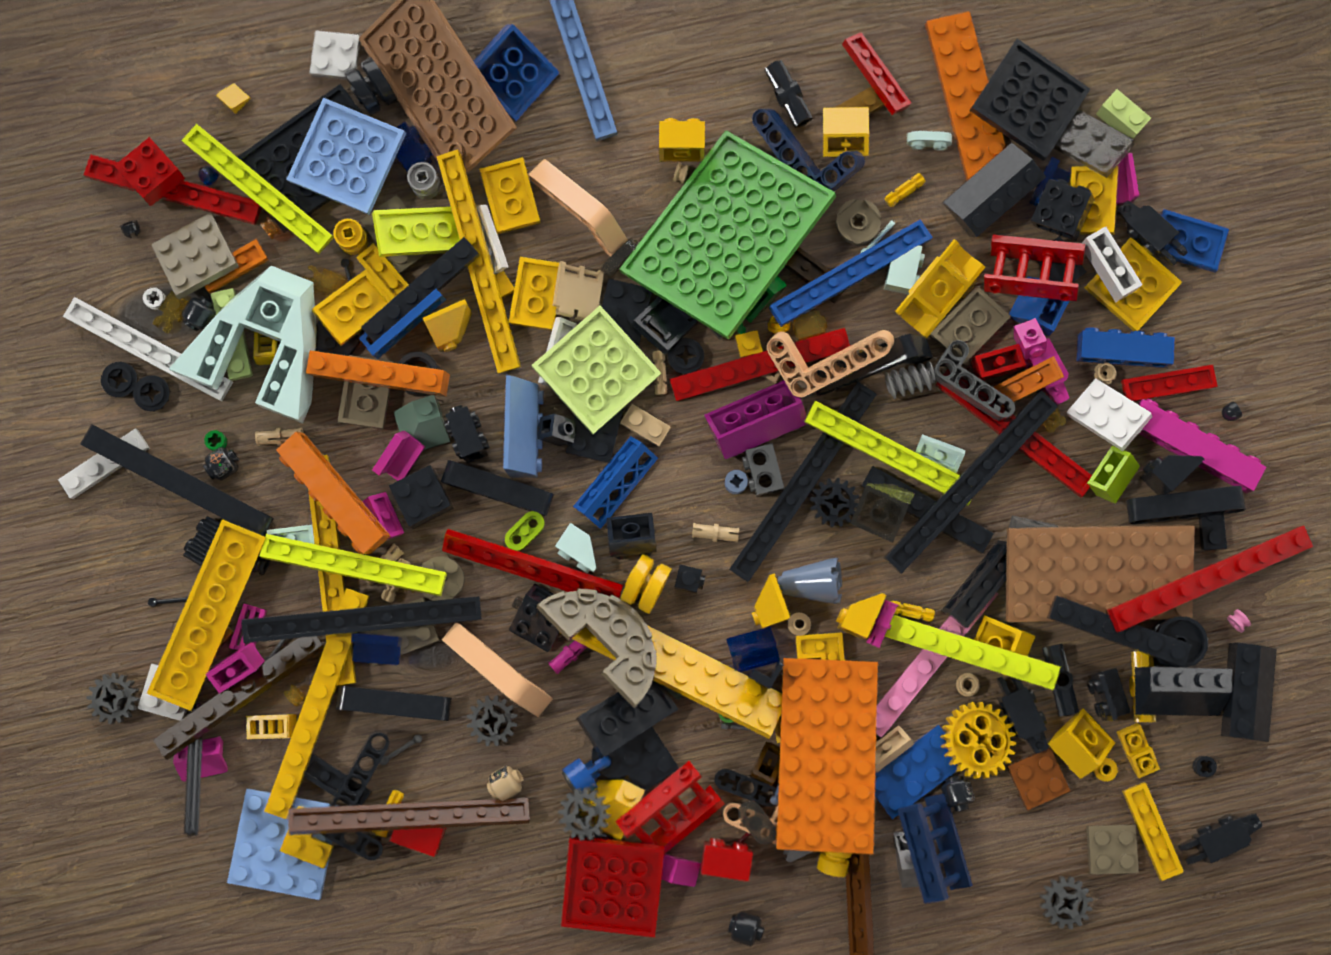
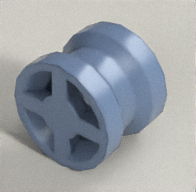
M740 470L730 471L725 478L726 490L731 494H740L745 491L748 484L746 474Z

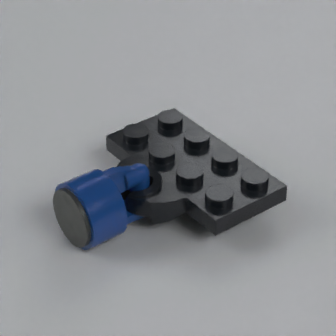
M650 727L602 759L593 747L591 750V761L584 765L578 758L564 767L561 773L573 793L578 788L583 793L586 787L590 788L591 793L598 788L594 779L600 775L609 779H619L627 775L633 785L647 791L678 770L679 767L654 728Z

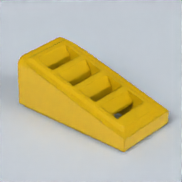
M254 332L253 358L256 364L271 365L278 350L279 341L270 337H261L262 334ZM264 344H272V346L261 347Z
M297 715L246 716L247 739L291 738L297 723ZM256 720H259V734H256ZM266 720H268V733H267V734H266ZM275 720H278V733H276Z

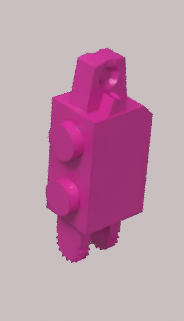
M1047 338L1046 352L1037 358L1031 357L1026 359L1024 369L1027 370L1053 356L1055 357L1064 378L1040 389V391L1046 392L1049 398L1056 405H1059L1069 399L1064 384L1069 373L1050 339Z

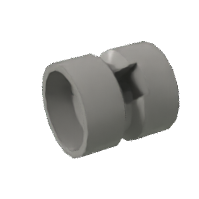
M419 162L412 165L408 170L407 179L417 197L427 200L432 199L439 193L441 184L433 166L425 162Z

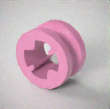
M1238 609L1234 611L1233 616L1229 615L1227 617L1229 623L1240 633L1245 631L1244 627L1251 626L1250 620Z

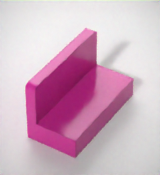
M1127 153L1121 159L1105 160L1103 166H1118L1116 205H1123L1126 201L1133 203L1139 197L1133 154Z
M405 430L396 433L372 471L378 475L388 473L399 481L408 475L425 449V446Z
M386 492L369 496L362 501L391 535L387 540L404 534V530Z
M221 736L202 740L201 778L228 771V766L223 758L224 742ZM187 747L175 754L173 764L183 782L186 781Z

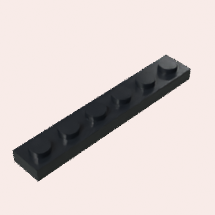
M463 237L362 325L361 328L375 342L435 289L438 291L443 289L475 261L480 254Z
M874 466L871 467L861 485L862 488L918 519L936 502ZM957 514L941 531L980 554L984 553L994 534L960 514Z
M1057 595L1054 596L1047 617L1048 619L1179 667H1185L1192 646L1139 625H1133L1116 632L1109 614Z

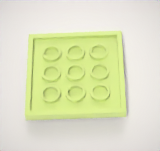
M601 306L597 307L531 366L592 434H595L661 375V372Z

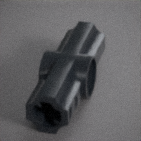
M782 60L770 63L765 68V73L774 88V94L781 108H785L795 128L806 125L813 117L802 99L803 94L798 83L792 80Z
M1063 644L1043 647L1042 652L1045 662L1060 666L1059 673L1065 677L1064 685L1059 686L1056 683L1054 690H1052L1058 717L1079 713L1073 688V676L1069 672Z

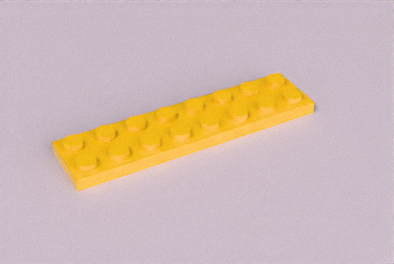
M222 519L146 694L192 711L207 677L206 674L210 670L266 539L265 536Z

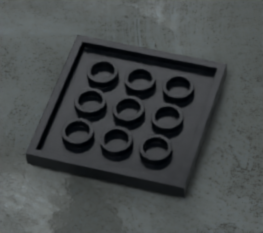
M1016 39L969 111L1044 161L1085 99L1090 88L1019 39Z

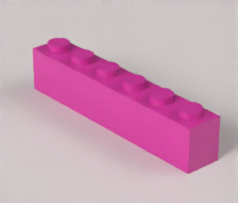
M1143 399L1137 403L1152 413V418L1138 433L1139 435L1175 455L1202 456L1205 460L1198 466L1199 468L1232 486H1242L1243 492L1246 494L1255 490L1266 469V466L1260 464L1261 460L1254 456H1246L1240 453L1241 450L1238 447L1222 443L1218 436L1199 430L1200 427L1198 425L1179 419L1178 414L1169 410H1162L1156 402L1150 399Z

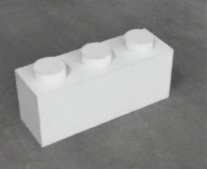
M1107 227L1085 238L1082 244H1085V254L1115 302L1132 294L1142 286L1141 281Z

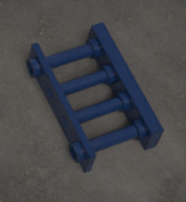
M945 793L925 797L927 806L925 808L920 803L898 809L924 904L949 899L947 887H950V890L973 886L951 808L946 803ZM930 816L933 827L932 831H930L926 817ZM934 840L937 841V845L940 852L939 854L936 853L935 846L933 843ZM941 863H943L945 873L947 876L945 878H943L940 867Z

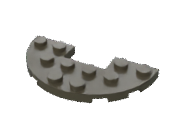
M578 589L577 591L566 593L564 591L544 599L537 605V609L568 641L586 627L617 658L603 670L601 675L634 708L642 701L652 684L657 657L651 639L652 634L648 626L630 605L613 595L607 596L591 589Z

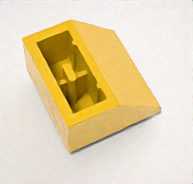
M823 108V157H838L847 151H858L863 156H869V108Z

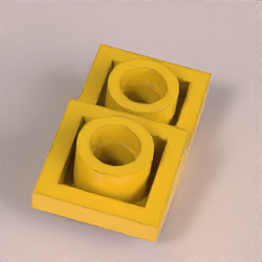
M1139 723L1117 731L1125 754L1138 778L1160 770L1154 751L1148 745Z

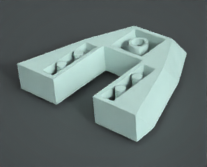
M270 266L225 305L172 364L169 370L177 375L218 390L244 328L280 341L281 343L255 403L261 408L303 424L312 403L313 376L307 374L306 369L309 352L316 349L317 336L316 316L312 312V308L315 307L313 282Z

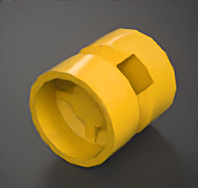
M343 219L335 225L333 230L334 239L345 253L358 255L367 248L368 236L356 220Z
M820 853L816 868L830 876L845 877L849 866L847 858H850L852 853Z

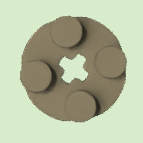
M850 200L843 204L838 211L835 221L837 232L843 240L854 246L866 244L877 236L881 225V215L878 208L870 201ZM853 218H863V226H855Z
M438 556L422 564L421 567L446 572V577L448 578L445 581L441 596L423 593L426 598L435 601L454 599L459 595L464 587L465 576L463 569L457 562L448 557Z

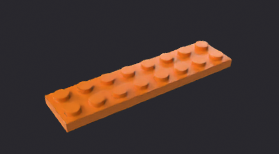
M970 11L929 20L925 24L966 181L1006 147L1003 134L969 111L988 83Z

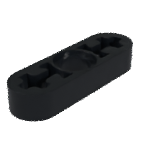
M726 768L720 769L715 774L714 781L719 789L766 807L775 806L771 801L769 803L765 802V797L758 794V799L753 798L757 793L758 784L762 785L760 790L763 792H768L769 789H772L773 795H775L777 789L774 786ZM725 773H729V778L734 781L736 776L741 777L737 782L736 791L731 790L734 786L733 784L726 783L725 786H722L721 780L718 779L719 775L724 776ZM744 781L752 782L754 785L753 792L747 795L743 794L740 790L741 783Z

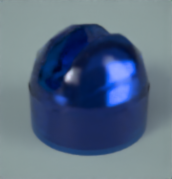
M204 166V168L202 167L198 171L200 181L206 186L215 183L219 176L218 172L210 166Z

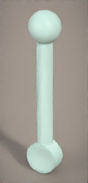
M890 221L868 247L861 250V253L876 245L895 225V222Z

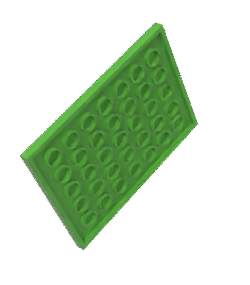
M726 130L619 270L625 276L729 340L834 201L836 194Z

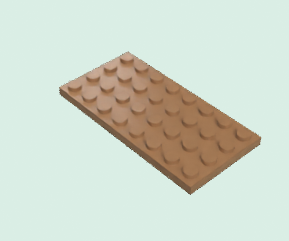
M397 0L359 38L369 56L383 73L399 103L436 160L437 156L458 149L461 152L467 174L517 129L434 0Z
M1195 526L1007 528L1006 621H1054L1047 617L1056 595L1109 614L1107 609L1193 573ZM1193 600L1149 619H1169L1176 616L1192 618Z

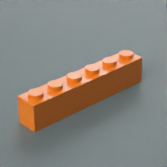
M311 350L306 369L307 374L317 378L444 397L447 396L450 374L444 370Z
M296 431L276 449L281 455L279 457L280 461L286 467H291L295 472V479L302 485H306L309 489L308 494L310 497L322 504L324 507L322 510L325 515L337 522V529L344 536H348L353 543L351 545L358 553L372 554L391 536L305 433Z

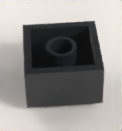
M431 465L389 485L408 526L412 529L454 509L435 469Z

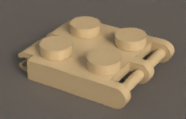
M560 261L552 305L556 307V315L571 318L575 311V319L584 320L599 307L604 272L601 270L597 272L587 270L584 266L574 267L566 265L564 261ZM565 269L576 271L577 274L565 271ZM584 274L596 276V278L587 277Z

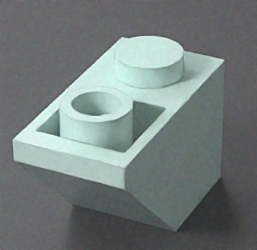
M916 246L890 263L884 290L909 295L908 291L920 278L916 274L918 267L922 268L925 254H921L922 246Z
M570 523L555 545L559 549L557 554L567 561L570 558L578 562L577 567L587 574L590 570L595 573L597 566L591 537Z

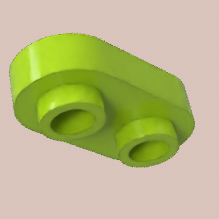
M534 511L526 513L506 533L505 543L507 547L516 551L525 549L543 531L545 521L542 515ZM531 520H537L538 524L535 528L529 526ZM515 536L521 537L519 544H514L513 539Z

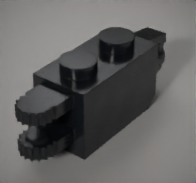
M1126 201L1118 209V213L1127 224L1128 230L1126 232L1135 241L1137 239L1144 244L1143 248L1151 256L1155 254L1159 259L1162 257L1166 262L1174 266L1177 261L1168 252L1170 248L1173 247L1182 256L1188 253L1187 249L1179 242L1180 232L1150 205L1139 208L1130 201Z
M1002 676L997 678V683L1003 693V696L998 697L997 700L1004 714L1007 715L1008 723L1012 724L1011 729L1016 734L1015 737L1026 740L1035 754L1047 750L1049 746L1044 733L1047 730L1045 726L1047 720L1042 711L1038 712L1035 705L1037 699L1033 691L1024 687L1020 679L1010 676L1016 687V690L1010 692L1005 679Z
M1251 813L1241 817L1227 814L1218 818V823L1212 826L1206 824L1196 829L1198 833L1191 835V839L1179 845L1181 851L1197 846L1199 852L1185 859L1187 865L1194 864L1202 859L1204 862L1212 864L1248 847L1251 842L1250 835L1263 827L1257 814Z

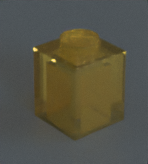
M819 310L803 314L791 321L796 341L824 334L825 329H827L825 316H820Z

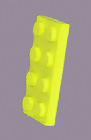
M451 207L374 210L372 213L379 257L446 253L460 241Z

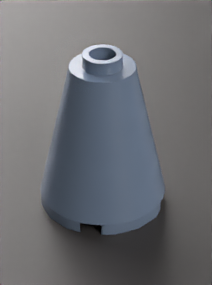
M830 558L783 571L782 576L778 577L780 590H783V594L788 596L840 604L842 594H838V590L842 587V573L840 562H838L839 558Z

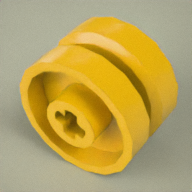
M642 554L625 583L620 600L631 605L635 603L641 593L643 595L639 602V609L650 614L669 578L672 568L660 564L652 575L650 572L654 565V559Z

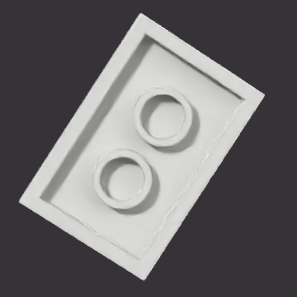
M1096 378L1067 411V415L1121 451L1126 449L1152 418L1151 412Z

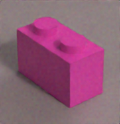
M249 643L216 664L206 676L220 694L255 672L265 660L255 646Z

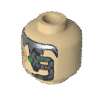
M510 766L500 768L489 776V782L487 783L489 793L494 799H500L501 801L517 795L522 789V774L518 769L514 770Z

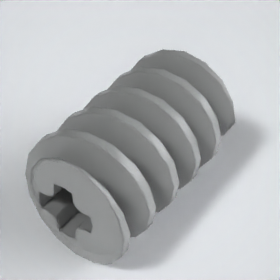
M927 361L925 366L922 363L917 364V369L910 365L908 372L904 367L899 369V374L895 369L891 370L890 376L886 371L884 372L888 392L894 399H896L898 391L902 397H905L906 389L913 395L915 387L922 393L923 386L926 385L930 391L932 390V383L935 382L934 369L930 361Z

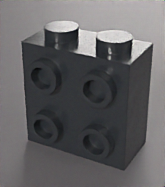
M1049 179L1032 216L1031 222L1033 226L1077 241L1095 200L1092 193H1090L1091 190L1083 186H1078L1077 188L1069 186V183L1062 179H1057L1056 181Z
M463 405L451 408L450 413L445 414L448 421H445L444 425L451 438L455 439L452 446L456 456L459 459H463L466 463L488 456L486 449H489L490 446L483 432H479L478 428H481L482 425L475 411H470L467 406L463 407Z

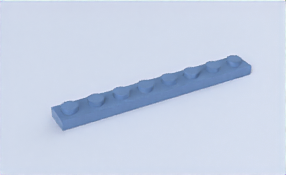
M550 0L595 139L599 141L617 135V130L574 1Z

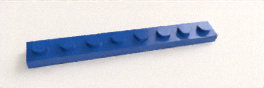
M920 219L771 304L769 310L780 327L890 265L892 261L916 246H923L931 241L933 237Z

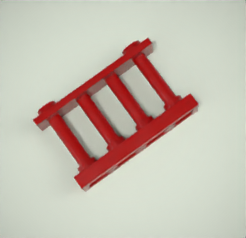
M993 234L991 256L997 257L993 274H985L984 291L995 294L1003 293L1077 302L1079 284L1072 283L1075 265H1083L1085 244ZM1006 257L1019 259L1016 277L1002 276ZM1029 260L1043 261L1040 279L1026 278ZM1052 262L1066 264L1063 282L1049 281Z
M688 761L615 822L627 839L635 834L642 841L641 843L665 846V854L725 805V803L711 786L705 790L697 781L702 776L693 764ZM690 787L697 796L685 805L679 796ZM672 803L678 812L667 820L660 811ZM653 818L660 827L651 835H648L642 826Z

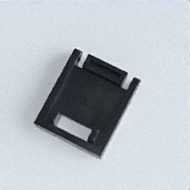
M658 296L633 321L632 326L666 355L699 321L693 319L690 322V315ZM647 325H650L657 333H659L663 337V340L659 338L652 330H650L647 327Z

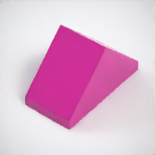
M664 854L662 880L672 884L695 887L701 863Z

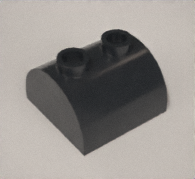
M652 513L607 518L610 557L624 560L629 555L639 554V556H642L644 554L650 556L652 553L657 552Z

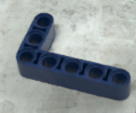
M758 109L753 113V125L781 162L802 173V169L805 167L808 172L807 177L833 192L864 166L865 159L863 154L858 151H847L840 154L820 172L775 110ZM765 113L768 116L767 124L763 122V116ZM778 131L781 133L780 142L776 140V133ZM791 149L794 151L793 160H791L789 157V151ZM850 156H852L855 161L853 167H850L848 164V159ZM833 170L837 172L838 176L835 182L831 178Z

